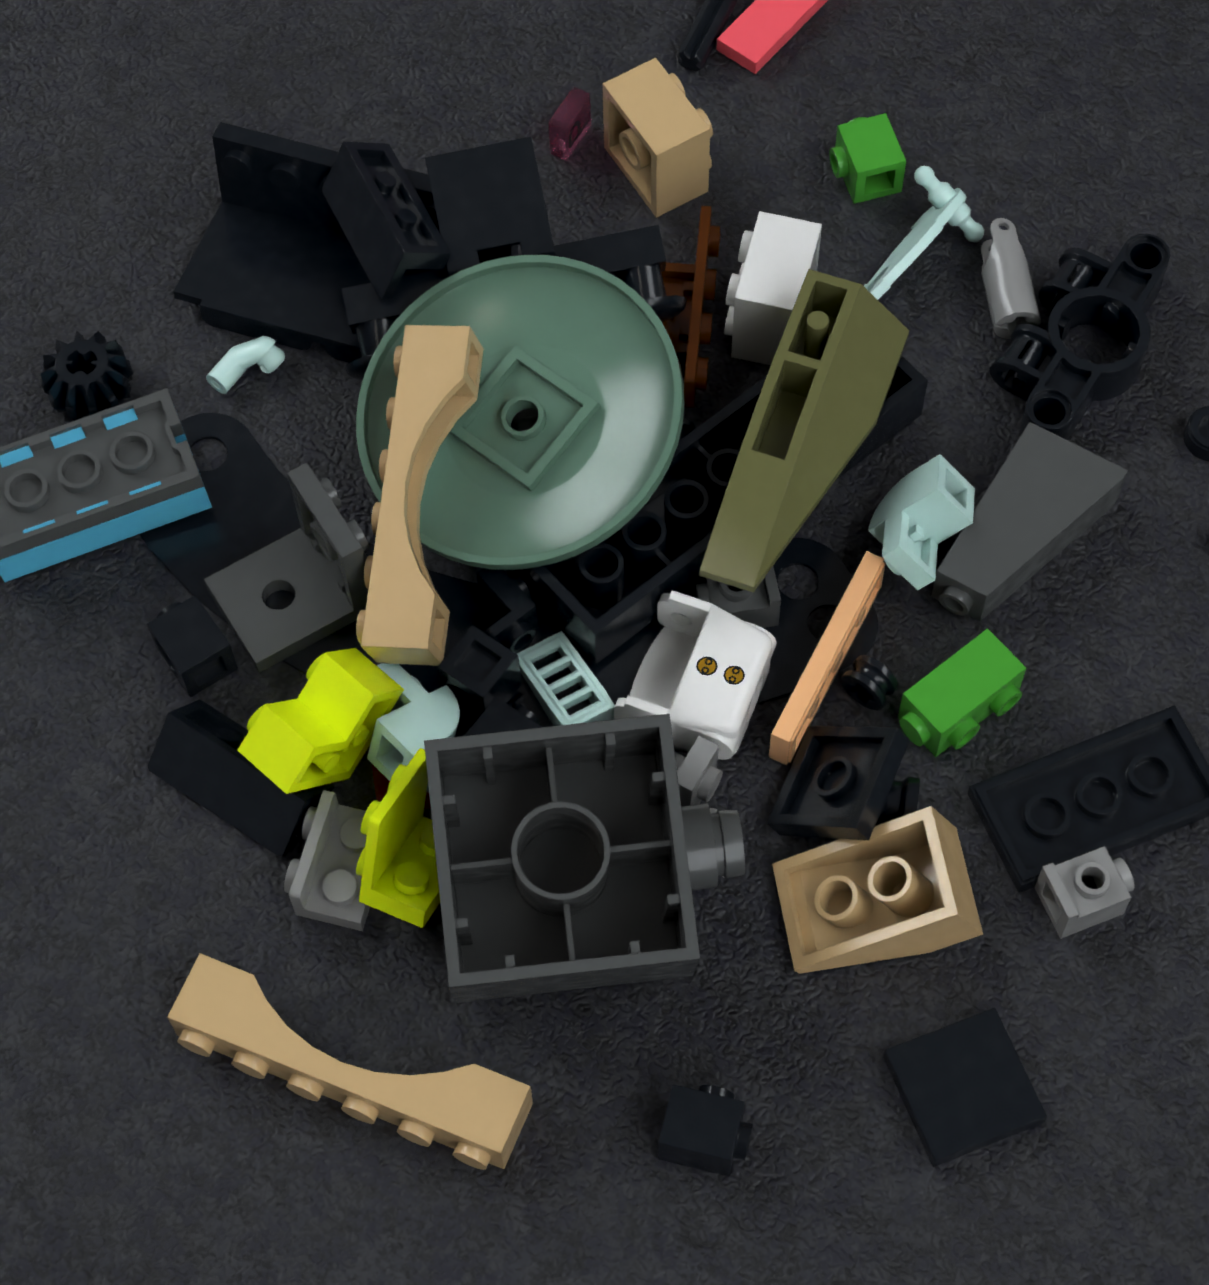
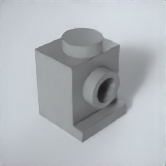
M1104 846L1057 865L1051 863L1043 866L1036 882L1035 890L1060 939L1123 915L1132 898L1129 892L1134 890V880L1126 862L1120 857L1112 860ZM1093 878L1098 889L1088 888L1082 881Z

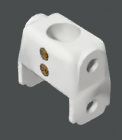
M671 590L670 594L663 593L657 604V620L665 627L660 631L648 649L636 674L630 696L617 699L614 707V720L670 714L674 750L689 752L697 737L701 736L719 745L718 759H730L740 747L766 681L771 657L777 644L776 638L764 628L743 621L712 603Z

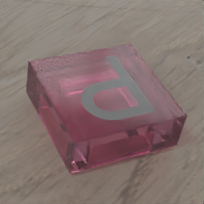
M574 87L549 120L550 150L552 155L567 161L590 128V93Z

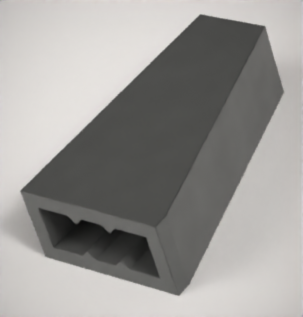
M1029 422L975 508L973 524L961 531L937 569L931 597L939 600L940 604L951 613L960 616L968 615L981 622L1115 505L1120 496L1128 470Z

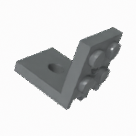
M308 463L287 473L301 528L204 579L207 590L258 673L357 620L360 610H366L368 589L364 582V566L367 559L365 551L370 549L368 541L358 523L354 519L346 523L338 511L342 507V503L330 480L327 477L318 480ZM285 590L295 595L293 602L284 609H271L265 605L267 598L276 591Z

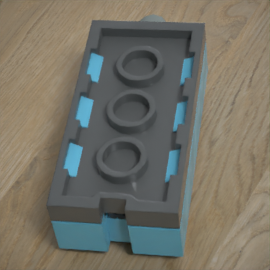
M168 388L0 447V576L4 583L212 508Z

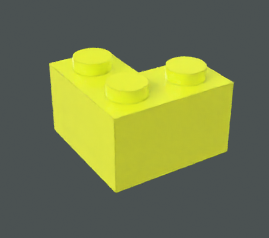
M356 648L321 654L308 668L306 673L308 681L297 699L264 704L253 713L247 723L248 733L237 751L286 794L349 779L371 744L376 719L390 713L404 691L398 683Z

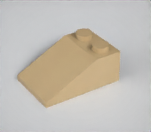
M932 806L875 826L869 840L838 839L772 863L794 971L799 974L926 954L983 935L957 828Z

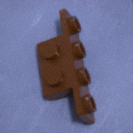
M701 205L696 263L666 262L665 271L662 272L666 295L684 296L687 299L686 307L679 315L662 323L674 345L679 363L686 364L684 407L694 408L696 389L706 390L709 358L699 357L700 344H711L713 313H706L703 310L704 300H715L717 269L708 268V257H719L721 226L711 225L712 206Z

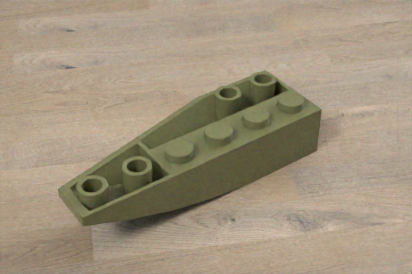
M808 269L741 445L700 567L699 576L754 593L877 424L906 345L909 330L862 284Z

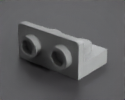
M323 790L318 807H309L302 827V839L306 840L300 860L293 858L288 866L284 882V892L289 893L290 901L297 916L363 931L370 906L359 902L362 877L356 874V866L366 843V835L360 831L366 811L340 805L335 792Z

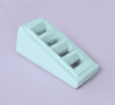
M562 631L517 653L520 672L553 726L614 720V703ZM556 651H559L562 658L538 670L532 664ZM569 667L572 673L547 685L544 679ZM579 683L581 689L560 700L555 696L559 692ZM589 699L591 705L571 715L567 713V709Z

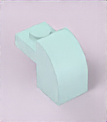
M941 454L907 474L892 487L876 508L868 529L883 544L882 557L888 568L894 574L902 575L917 590L935 581L938 544L973 524L975 488Z
M381 663L377 666L398 683L404 691L391 712L376 719L367 759L390 781L394 771L400 764L407 766L420 748L425 750L424 740L455 737L460 718V709L455 695L447 685L428 693L418 679L411 676L399 664Z

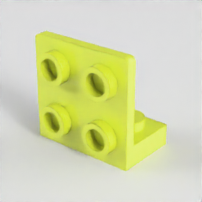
M422 748L417 751L407 766L400 764L396 768L389 782L387 794L382 801L374 800L367 808L360 828L361 833L366 835V843L356 866V874L362 877L359 902L420 928L425 926L440 903L433 825L431 819L423 817L428 776L425 750Z

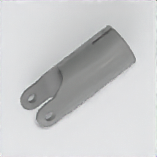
M997 218L990 225L992 239L986 240L981 246L983 260L981 275L994 332L1001 338L1011 339V334L1017 325L1032 324L1039 327L1041 318L1028 262L1023 247L1018 240L1016 228L1010 220ZM999 226H1005L1007 230H1002Z

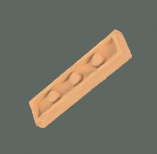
M866 551L771 733L769 758L785 765L788 762L791 763L808 726L812 723L882 587L886 564L884 563V558Z

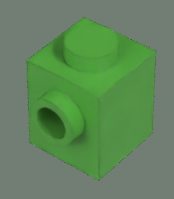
M884 113L868 118L858 117L848 123L837 125L835 147L829 150L830 163L835 177H843L853 204L902 192L906 159L887 114Z

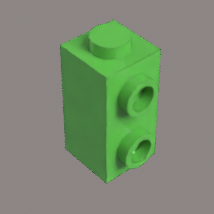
M987 628L903 693L898 714L900 726L910 741L917 746L924 744L935 757L951 745L957 750L966 745L978 733L981 727L979 725L980 722L993 712L998 717L1002 716L1020 700L1023 694L1020 688L1026 667Z

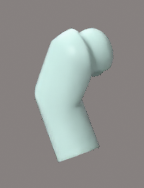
M261 336L230 348L206 375V380L216 391L226 394L246 370L254 364L259 365L264 373L274 372L285 360V353L275 345L276 340L271 337Z

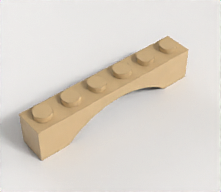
M405 325L403 344L398 345L394 352V373L398 380L395 397L389 398L386 408V420L390 430L388 449H383L379 458V475L383 482L381 502L374 504L371 516L372 530L376 536L373 555L367 557L364 566V582L368 589L366 610H360L356 623L358 642L376 663L439 666L444 660L450 611L435 590L424 562L420 539V504L428 471L440 445L457 420L478 398L484 349L470 326Z
M199 953L167 1016L175 1033L179 1036L177 1042L196 1054L210 1057L212 1051H216L233 1058L231 1064L252 1077L264 1079L267 1073L287 1080L286 1087L303 1098L319 1101L321 1095L336 1100L343 1103L341 1107L343 1112L359 1121L374 1124L376 1118H380L397 1125V1133L413 1143L429 1147L433 1140L453 1148V1156L456 1159L477 1169L486 1170L488 1164L505 1169L533 1105L531 1086L477 1064H470L446 1072L402 1075L373 1072L343 1063L312 1047L289 1028L266 1000L253 974Z

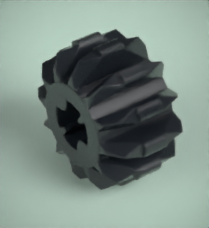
M76 330L74 342L66 344L56 339L55 350L57 354L43 355L44 362L42 365L45 371L40 374V382L44 393L49 395L48 398L51 406L58 413L67 411L68 416L74 421L80 419L85 413L92 415L119 405L117 399L130 398L131 386L129 381L133 379L130 361L126 359L123 348L116 340L107 342L99 331L89 340H85L83 335Z

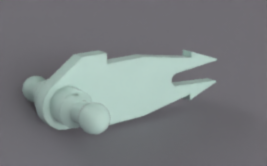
M924 165L917 168L914 173V179L917 184L923 186L928 191V200L933 206L915 222L909 234L895 248L871 280L864 285L877 300L891 288L895 280L928 247L947 222L951 226H959L964 232L965 238L970 242H978L984 236L983 226L975 222L970 216L971 208L965 203L967 198L965 193L960 188L953 189L948 182H940L935 176L933 169L929 166Z

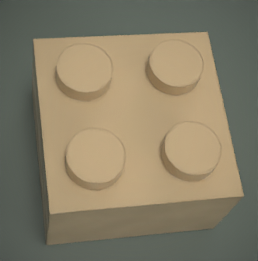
M654 58L602 83L604 148L657 218L707 193L709 169L712 167L710 137L713 136V128L706 113L701 108L695 109L686 98L680 79L674 73L668 74L657 58Z

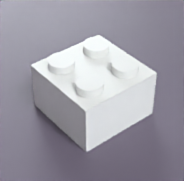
M759 211L754 231H744L738 255V262H742L739 274L732 273L726 295V305H729V310L726 317L724 334L732 336L731 357L771 365L808 269L814 271L818 269L822 224Z

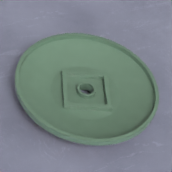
M551 255L503 257L466 268L442 280L417 298L394 321L377 346L364 374L356 412V438L364 474L372 492L378 501L381 502L383 482L379 475V458L382 450L388 449L390 430L386 420V408L389 398L395 397L398 379L394 373V352L398 345L403 344L405 325L470 326L482 345L484 351L477 401L457 420L440 445L428 471L420 504L421 545L449 560L473 567L495 570H518L545 566L577 556L615 534L642 509L661 484L677 449L683 425L685 401L681 367L674 345L662 321L651 306L621 279L603 269L566 257ZM524 409L538 411V419L530 429L517 431L511 428L512 419L519 411Z

